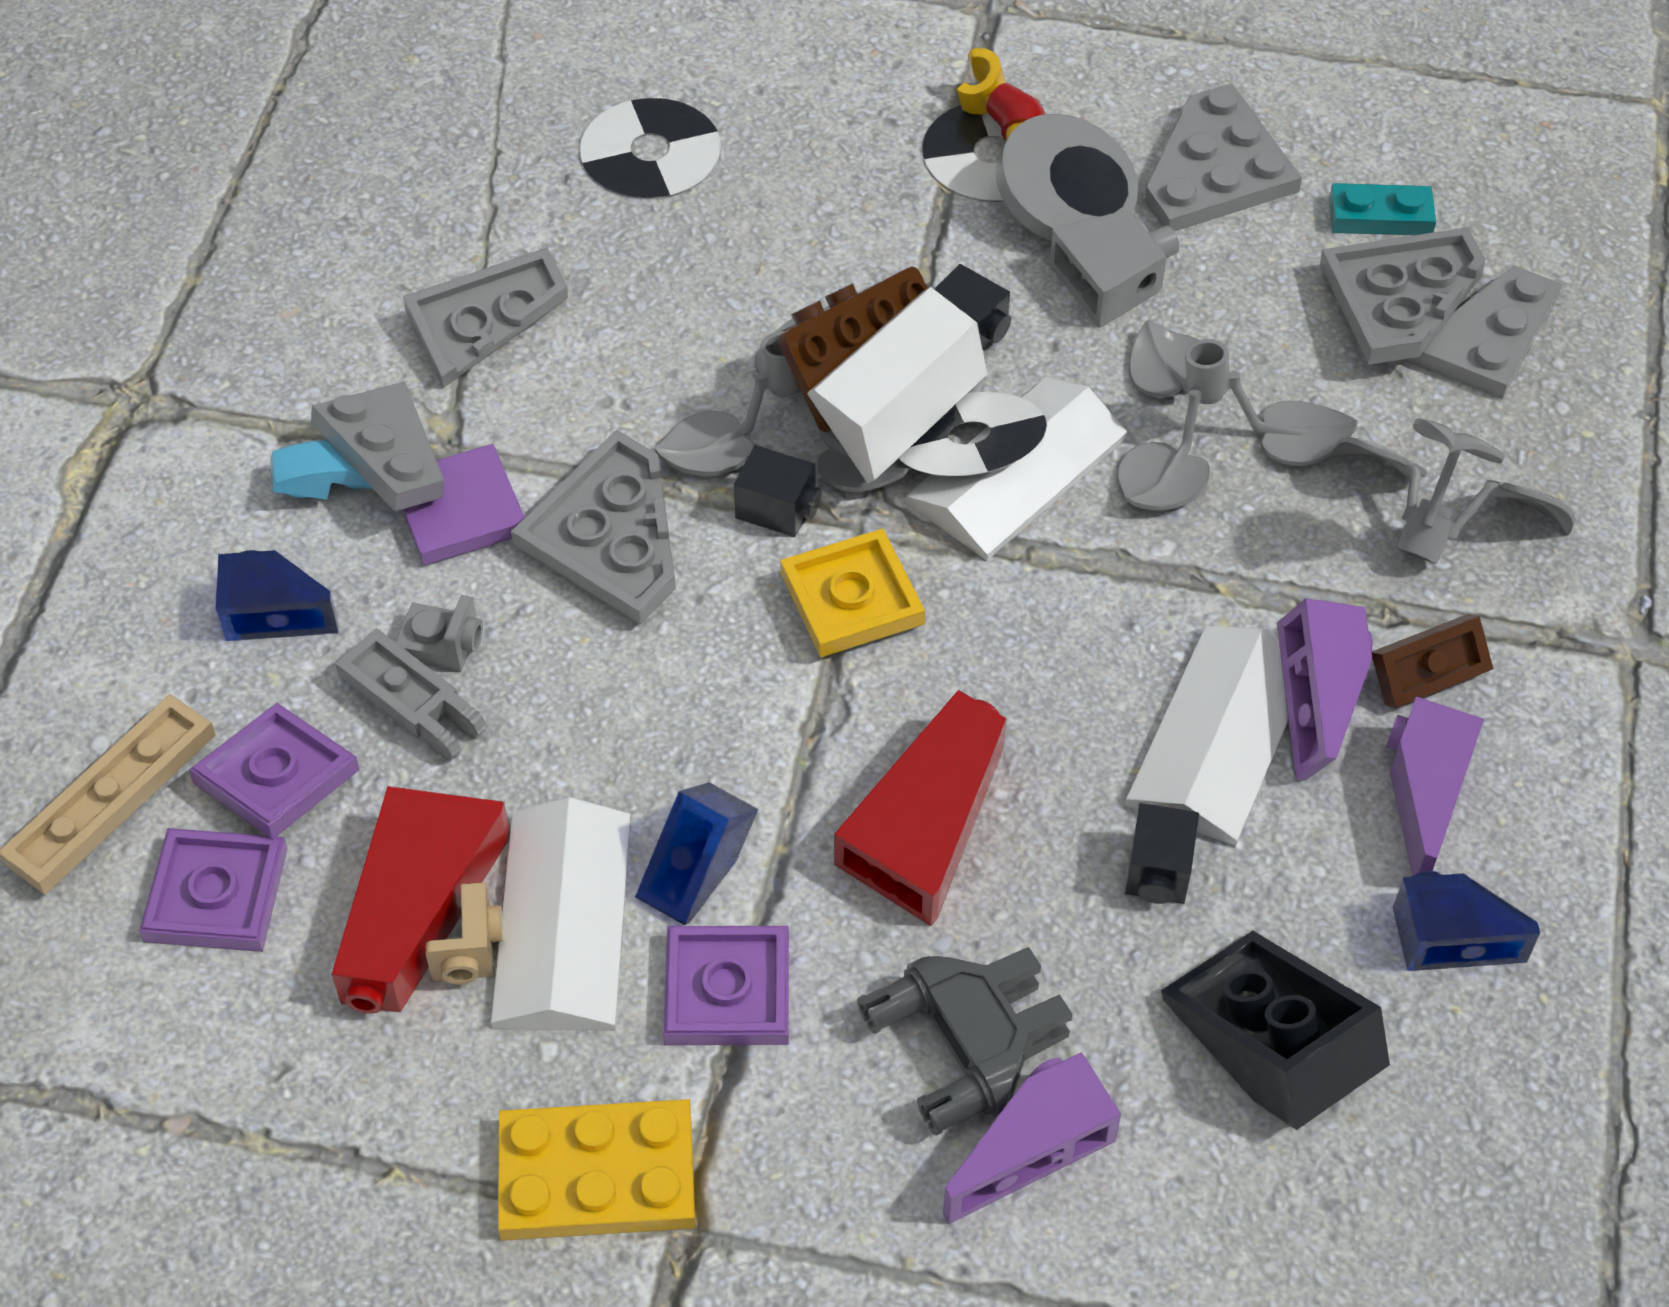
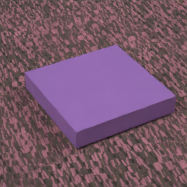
M494 444L436 460L444 478L442 498L402 509L423 566L512 539L511 530L525 518Z
M275 703L190 768L189 771L192 782L273 840L358 772L359 766L357 757L279 703Z
M167 828L139 930L143 942L263 952L288 850L285 837H275L272 840L265 835Z
M667 926L664 1045H789V926Z

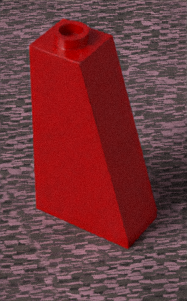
M957 690L834 833V865L929 926H932L939 917L1004 748L1006 718L1000 715L997 709L990 703L980 699L975 700L962 691Z
M387 786L331 974L341 1004H345L358 1012L368 1014L378 1013L381 1010L402 1011L429 968L426 958V942L447 940L462 916L461 885L482 883L508 843L510 830L503 801Z

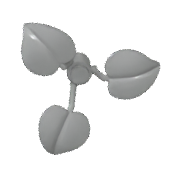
M793 318L774 333L766 336L761 342L760 349L755 356V368L758 373L755 375V389L744 423L739 425L738 420L734 416L720 411L711 410L694 414L679 422L660 444L654 446L655 452L661 460L679 471L697 476H719L735 471L745 464L753 449V443L746 435L750 434L754 429L765 389L769 388L774 395L779 397H791L800 392L797 381L778 341L780 334L785 332L781 330L795 324ZM819 429L823 442L830 449L820 455L818 471L827 484L838 490L846 492L869 491L893 483L903 478L906 473H909L910 467L898 458L875 481L867 483L839 440L831 432H823Z
M1147 320L1141 328L1132 348L1130 357L1131 380L1139 391L1154 398H1168L1174 396L1182 389L1187 391L1189 403L1184 432L1178 450L1162 442L1145 443L1131 449L1120 462L1118 482L1126 502L1148 510L1178 508L1200 496L1209 482L1210 466L1205 459L1188 455L1192 445L1199 403L1214 404L1219 402L1229 389H1232L1252 429L1256 433L1265 434L1262 439V448L1265 454L1279 463L1290 466H1309L1327 459L1337 450L1336 444L1341 438L1351 437L1356 431L1358 420L1321 405L1303 401H1282L1271 404L1264 410L1262 422L1256 415L1240 384V373L1229 372V350L1225 344L1214 339L1198 340L1188 335L1167 330Z
M1416 418L1413 423V429L1426 438L1444 443L1449 449V454L1431 501L1422 498L1419 507H1417L1420 476L1425 477L1427 470L1377 443L1353 437L1341 438L1336 444L1337 450L1329 456L1331 458L1353 455L1379 459L1390 463L1408 477L1407 507L1402 516V519L1406 520V524L1396 548L1434 564L1438 563L1448 537L1456 540L1464 524L1486 499L1491 496L1507 497L1537 509L1557 522L1564 529L1566 535L1571 533L1575 523L1574 512L1559 499L1535 489L1493 480H1487L1480 492L1458 517L1451 521L1450 518L1453 510L1441 505L1461 450L1498 464L1503 462L1505 454L1475 436L1466 433H1454L1451 428L1434 421Z

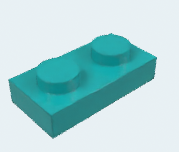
M1332 183L1329 195L1332 233L1382 235L1434 233L1436 215L1432 186Z

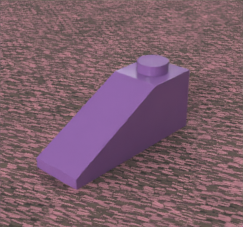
M1305 598L1277 622L1295 776L1298 780L1309 779L1338 756L1372 661L1373 640L1368 630L1365 607Z
M1416 696L1409 718L1397 715L1386 748L1397 751L1390 776L1414 885L1426 889L1484 719Z
M1082 1052L1064 1061L1061 1058L1047 1060L1036 1067L1029 1078L1024 1081L945 1186L943 1215L948 1224L1116 1142L1121 1113Z

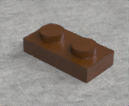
M1472 614L1463 615L1371 652L1384 703L1386 706L1394 708L1415 701L1416 696L1423 698L1494 669L1480 616Z

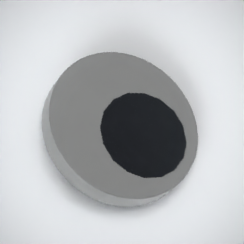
M1045 114L1030 118L1012 131L998 155L996 181L1004 203L1021 224L1046 240L1051 241L1052 229L1059 226L1121 211L1132 213L1136 206L1138 180L1130 158L1108 133L1083 119L1063 114Z

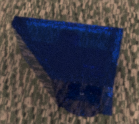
M246 550L240 553L218 554L215 609L226 641L339 633V623L330 590L277 551Z
M710 782L678 791L635 898L683 925L689 924L736 863L758 808Z
M1425 871L1417 873L1412 877H1403L1393 905V913L1407 971L1527 963L1540 935L1537 921L1464 873L1442 875L1436 871Z

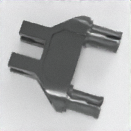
M1029 947L988 965L950 957H922L908 964L907 969L904 970L903 978L857 998L858 1008L864 1021L871 1019L868 1022V1028L873 1034L919 1011L925 1015L928 1014L965 1073V1077L928 1095L918 1097L917 1104L924 1121L932 1119V1122L928 1123V1128L933 1135L937 1136L943 1130L980 1112H983L985 1115H999L1013 1097L1025 1060L1069 1037L1070 1030L1065 1023L1072 1020L1073 1014L1060 994L1018 1013H1015L1010 1005L1038 990L1039 982L1034 975L1041 972V965Z

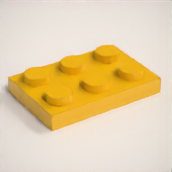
M690 1099L499 1110L498 1231L501 1241L696 1229Z

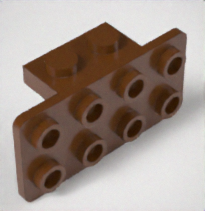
M916 267L906 268L859 292L856 291L853 283L825 296L829 306L823 308L819 300L792 313L791 316L795 324L781 330L785 332L781 333L778 339L780 348L821 431L830 432L832 430L807 393L920 293L928 289L920 271Z

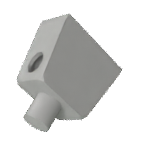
M1121 211L1052 229L1049 266L1100 328L1156 295L1161 290L1166 258L1179 252V241L1176 233L1170 226L1165 225L1147 232L1131 212Z

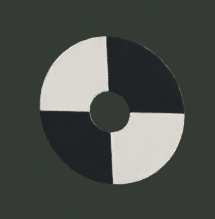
M662 98L630 100L605 110L588 125L580 142L582 164L587 173L597 183L615 193L637 198L665 197L692 188L711 173L718 162L721 152L718 131L705 114L685 103ZM657 134L669 142L670 149L661 159L645 161L633 155L631 144L639 136Z
M961 105L943 113L928 128L923 140V157L931 174L945 187L963 196L979 200L1003 201L996 181V163L981 161L974 154V145L980 139L989 136L1003 138L1001 127L989 114H970L962 110Z
M1000 392L967 393L906 450L899 459L915 470L940 476H968L994 471L1024 458L1040 444L1046 433V418L1035 404L1015 395ZM980 422L990 428L988 437L973 444H957L948 438L950 430L962 423Z

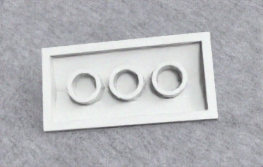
M930 287L920 293L807 393L867 483L875 481L988 374L977 322Z
M1045 377L1022 397L1035 404L1043 412L1047 423L1044 438L1031 453L1015 463L986 473L968 476H940L931 474L906 495V503L985 561H988L1127 438L1125 428L1088 386ZM989 426L968 444L980 442L988 437L990 434Z
M1205 626L1126 798L1125 806L1138 810L1139 803L1199 812L1197 833L1236 847L1289 723L1280 646L1277 638L1263 628Z
M571 797L512 812L502 910L504 941L499 942L491 1017L492 1029L616 1031L631 826L630 813Z

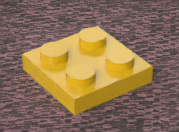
M883 528L780 560V574L820 658L925 625V609Z

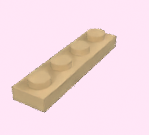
M169 694L0 849V858L3 864L42 894L46 895L216 736L212 723Z

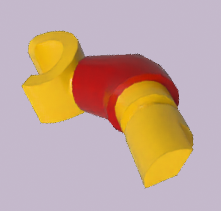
M986 48L970 50L968 53L969 63L973 75L979 84L968 85L963 83L956 89L962 110L970 114H989L1001 127V135L1004 140H1007L1012 131L1024 121L1046 114L1038 99L1014 85L1006 83L1000 59L994 52Z

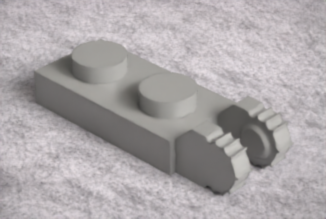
M377 628L335 662L340 678L417 738L422 736L429 747L446 758V760L452 761L460 754L462 748L455 736L437 722L443 715L447 713L460 729L475 738H478L488 727L479 711L457 694L455 687Z

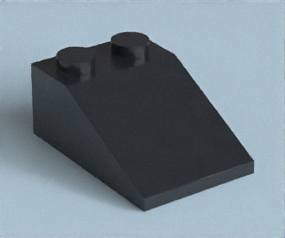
M1253 930L1161 990L1163 1001L1250 1098L1296 1130L1390 1066L1382 1009L1379 1005Z

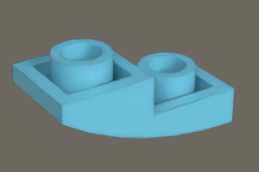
M327 440L305 442L272 451L270 463L273 492L287 494L294 498L310 497L327 500L331 483L343 484L353 489H373Z

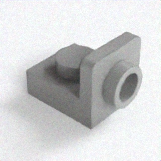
M461 595L455 610L412 602L396 643L426 666L461 672L469 652L475 653L479 648L483 634V621L477 619L474 600L470 596Z

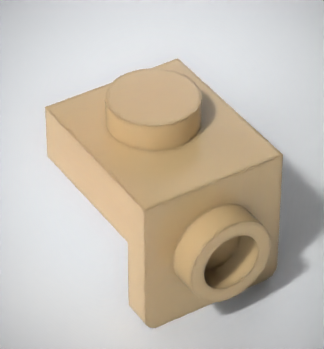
M486 882L461 885L462 938L426 942V958L433 981L467 984L475 981L477 978L494 977L493 942L504 941L503 916L501 905L490 906Z

